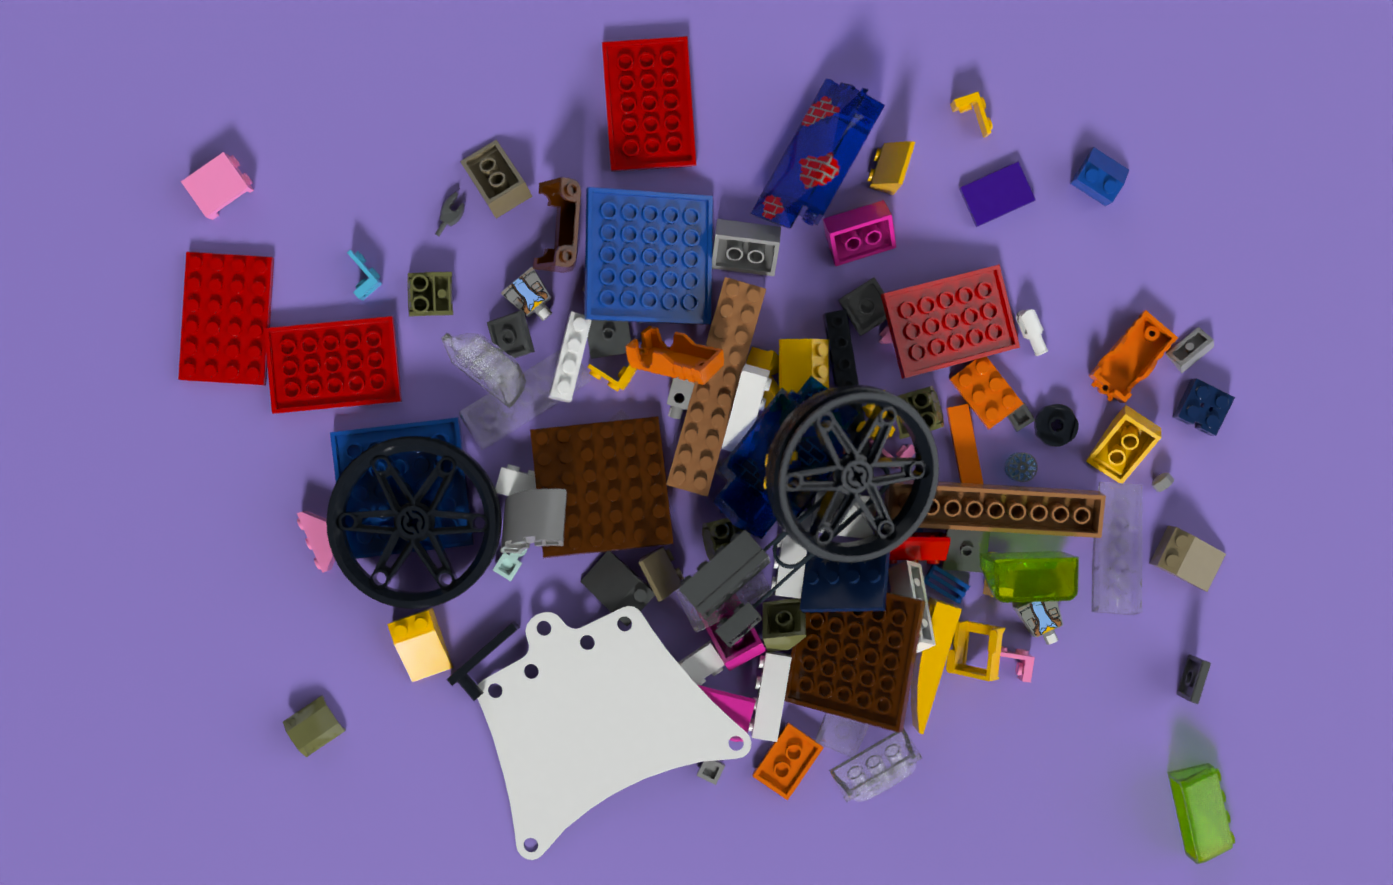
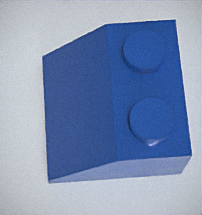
M1093 147L1070 184L1104 206H1107L1115 200L1125 184L1129 169Z

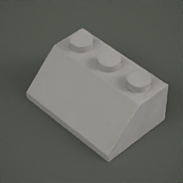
M717 219L712 268L775 276L781 227Z

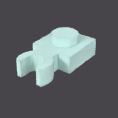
M527 549L522 554L510 553L509 555L508 553H503L493 571L512 581L523 564L518 558L524 556Z

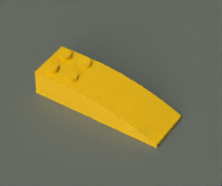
M931 597L929 598L928 605L936 645L916 653L911 681L912 725L920 734H924L962 611L961 608L954 604Z

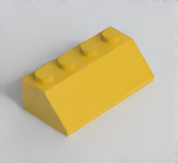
M779 339V426H781L787 417L806 401L805 396L809 394V391L814 393L820 390L821 387L829 389V339ZM825 415L820 418V424L824 421Z

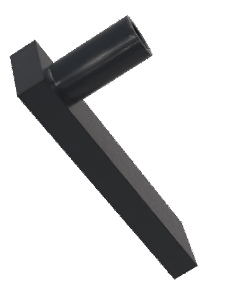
M515 621L512 622L447 678V681L452 686L458 682L473 701L479 698L483 691L467 673L520 628Z

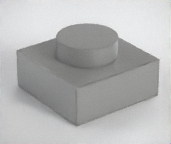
M718 760L704 761L697 772V776L716 785L725 764Z

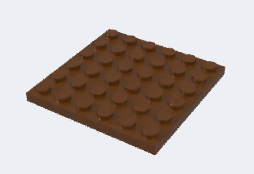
M658 416L530 430L536 489H565L567 491L564 546H542L543 559L674 543Z
M887 592L885 611L806 612V637L792 647V658L784 701L898 733L903 732L925 600Z

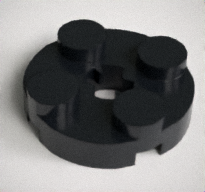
M1052 404L1043 407L1038 412L1034 421L1036 437L1044 444L1053 447H1060L1071 442L1076 437L1079 428L1078 420L1072 409L1062 404ZM1058 419L1060 421L1059 424H1062L1061 429L1054 431L1051 423Z

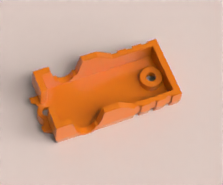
M1144 310L1088 375L1093 379L1091 386L1094 388L1096 386L1100 394H1107V399L1110 402L1115 398L1120 403H1126L1132 396L1130 393L1132 388L1139 381L1149 376L1154 370L1157 361L1162 358L1164 352L1168 351L1171 344L1178 337L1147 310ZM1150 331L1154 332L1153 336L1149 335ZM1103 385L1108 386L1106 391L1103 390Z
M650 325L641 332V348H639L638 339H633L626 345L627 360L632 368L672 378L679 377L681 380L687 379L689 382H697L701 385H704L724 366L723 349L695 344L691 338L681 332L674 333L673 344L671 347H668L662 341L658 327Z

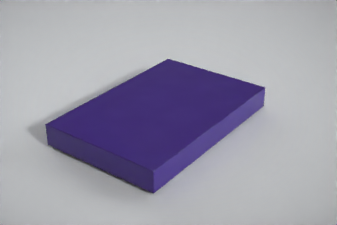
M1019 161L959 188L976 227L1036 200Z

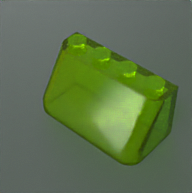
M1062 551L980 553V568L993 597L1000 602L1070 601L1078 593L1079 557Z
M1206 763L1167 772L1186 856L1196 864H1201L1231 850L1233 844H1235V837L1232 831H1230L1228 824L1231 822V819L1224 806L1226 797L1224 791L1220 788L1221 774L1219 770L1215 769L1213 765Z

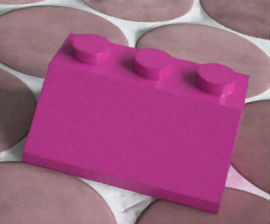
M884 200L823 219L825 235L835 266L896 248L892 214Z
M698 685L725 714L748 733L756 699ZM733 736L730 738V740L734 742H743L742 738L739 736Z

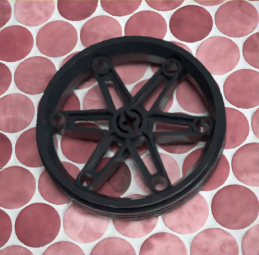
M846 385L820 392L799 405L787 417L776 433L766 464L767 496L772 512L783 531L805 550L832 561L861 562L871 560L889 553L900 546L923 522L936 494L939 478V458L930 429L919 413L906 401L894 394L872 386ZM866 403L876 405L852 443L830 412L849 404ZM887 410L886 416L882 418L883 413ZM825 415L824 421L820 424V418ZM896 418L907 429L914 446L916 458H879ZM813 425L828 458V462L789 469L790 460L796 445L807 429ZM879 426L880 428L867 456L859 454L875 427ZM832 430L847 453L840 459L828 437L827 432ZM872 467H901V472L873 477ZM833 471V481H803V476ZM793 476V480L787 484L789 477ZM914 479L911 492L904 506L891 521L877 486ZM866 489L878 513L875 517H873L859 496V493ZM827 490L808 532L798 521L792 510L788 491ZM840 490L846 495L831 520L827 522L828 514ZM853 505L856 506L874 532L873 535L858 541L830 542ZM824 529L823 534L818 537L820 531Z
M403 436L380 442L352 460L342 472L333 488L328 504L326 523L328 541L335 561L343 574L357 589L368 597L389 606L419 609L446 603L467 591L481 578L490 566L497 551L501 536L502 517L496 489L486 471L471 455L441 439L425 436ZM420 451L435 454L442 458L415 495L389 456L401 452ZM381 459L387 462V469L385 471H381L378 467ZM446 460H450L453 464V469L450 472H446L443 468V463ZM372 467L391 509L346 512L353 488L362 475ZM458 467L476 487L482 501L484 514L437 510ZM391 475L409 501V503L401 507L387 479ZM438 476L444 479L430 507H428L426 504L421 503V500ZM348 515L354 519L352 527L347 526L345 523V518ZM395 516L394 527L363 524V518ZM435 517L467 520V526L435 527ZM477 517H482L485 520L484 528L476 527L475 519ZM418 518L417 526H412L410 522ZM346 530L392 534L372 575H369L362 568L353 555L348 543ZM484 532L480 549L474 561L457 578L438 535ZM399 537L408 541V544L390 568L386 564ZM428 537L430 538L442 567L439 569L436 567L420 541ZM414 549L440 588L424 592H407L388 587V585ZM379 572L385 574V583H380L377 580ZM443 573H448L451 576L452 581L450 584H445L442 581Z

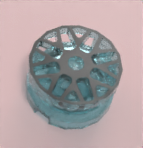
M1025 452L1010 455L1004 465L1007 476L1017 482H1027L1033 479L1038 470L1035 458Z

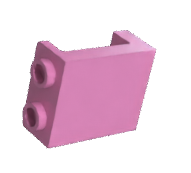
M222 152L181 181L205 217L211 220L219 216L218 211L242 194L254 191L251 187L252 180L246 173L242 174L238 168L240 163L233 155L229 156Z

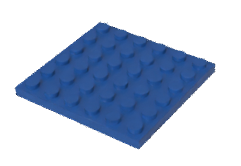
M595 187L586 188L584 320L710 325L713 196Z
M459 417L330 432L336 482L345 468L358 455L368 448L392 438L403 436L432 437L449 442L463 450ZM420 451L401 452L389 456L415 495L442 458L435 454ZM381 459L378 463L381 471L387 469V462L384 459ZM446 460L443 463V468L446 472H450L453 469V464L450 460ZM372 467L362 475L353 488L346 512L391 509ZM459 467L437 510L470 512L466 474ZM392 475L387 477L400 507L409 503ZM438 476L421 500V503L430 507L444 478ZM349 515L345 518L346 525L352 527L354 524V519ZM395 516L363 518V524L394 527ZM435 517V527L467 526V520ZM418 518L413 519V521L410 523L412 526H417V522H419ZM346 530L348 543L356 559L381 556L392 535ZM473 533L438 535L443 548L474 545ZM399 537L391 555L401 554L408 541ZM429 537L420 541L426 551L435 550Z

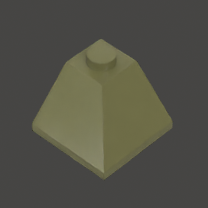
M800 598L763 602V641L768 652L790 650L806 637V612L800 610Z

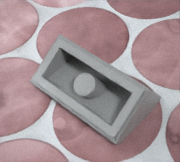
M1198 327L1169 350L1166 356L1183 373L1214 348V340Z

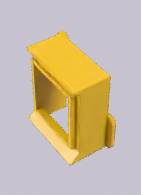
M968 620L959 621L955 630L953 649L949 650L947 656V672L985 681L998 680L1002 635L1006 628ZM970 632L989 635L987 669L966 665Z

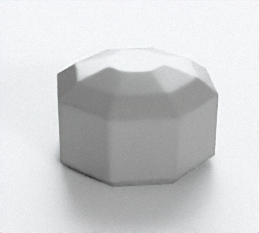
M1162 473L1153 480L1151 485L1156 492H1162L1172 485L1174 478L1170 473Z

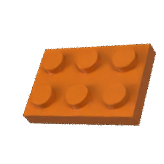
M987 356L975 359L949 379L988 430L1024 404Z
M788 722L779 734L777 742L772 744L752 776L788 800L824 747Z

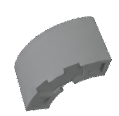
M535 489L508 496L505 500L500 551L502 553L522 554L525 549L530 547L531 543H535L534 546L537 547L564 546L567 491L565 489Z

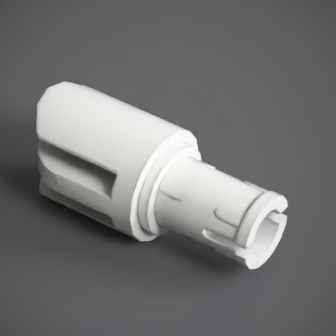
M1033 309L1019 311L1016 314L1017 323L1023 338L1029 339L1035 356L1048 352L1041 335L1044 329L1036 311Z

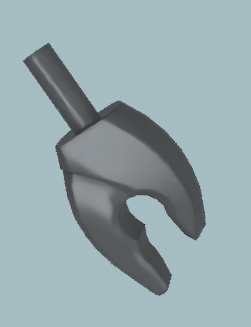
M457 192L448 197L442 205L439 218L442 223L435 233L438 237L446 225L450 227L455 225L463 216L464 203H461L456 211L451 210V206L459 195Z

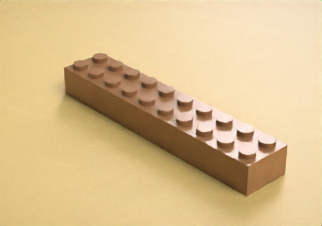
M727 277L724 278L706 342L707 347L723 349L724 366L704 385L697 382L694 384L666 483L668 486L708 497L742 369L746 363L765 296V288Z
M914 480L889 484L885 491L884 505L891 521L904 506L911 492ZM938 481L933 503L919 528L1102 538L1106 495L1094 490Z

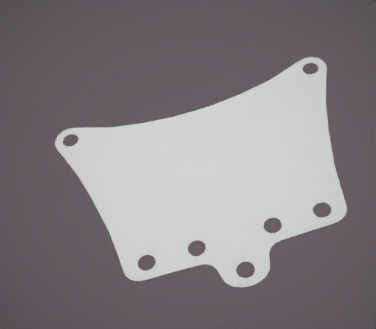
M632 606L622 607L577 629L568 627L557 614L552 612H543L535 615L526 626L525 632L529 644L527 654L520 660L483 679L478 684V687L483 691L478 701L491 731L506 783L516 847L519 854L529 860L541 857L567 827L591 808L626 787L645 778L682 766L704 761L738 759L747 755L751 749V739L747 732L725 714L699 688L668 652L639 609ZM623 616L630 618L632 621L631 629L628 631L620 630L617 625L619 618ZM547 621L551 625V631L548 635L544 636L538 633L537 625L539 622ZM585 635H590L595 641L594 647L590 650H585L580 645V640ZM534 664L538 668L539 672L536 678L530 679L526 677L524 669L527 665ZM496 683L502 687L500 697L493 698L489 695L488 688L491 684ZM733 736L741 737L744 742L742 749L738 751L732 750L729 747L730 738ZM533 838L537 841L538 848L535 852L526 851L524 848L526 839Z

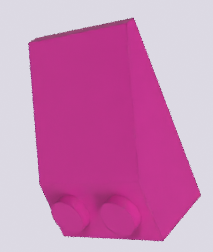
M736 593L706 620L698 612L723 663L729 671L767 651L755 627L747 632L731 648L715 632L718 629L716 625L725 617L728 619L734 615L733 610L741 604Z

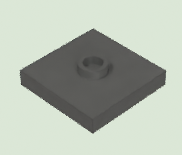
M875 277L838 299L843 310L846 309L849 320L860 336L887 320L880 295L884 291Z
M524 310L487 322L498 363L535 352Z
M592 320L587 337L591 359L627 354L626 345L631 342L629 323L627 321Z
M946 529V535L951 537L946 561H942V569L985 573L990 532Z
M1189 654L1176 694L1192 703L1199 704L1211 663Z

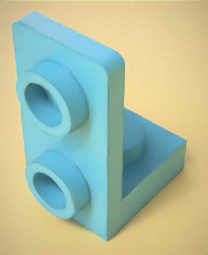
M349 250L347 252L348 255L369 277L367 280H361L356 285L357 289L353 292L358 299L365 300L382 285L379 281L381 276L373 267L369 269L365 265L367 260L359 251L355 253Z

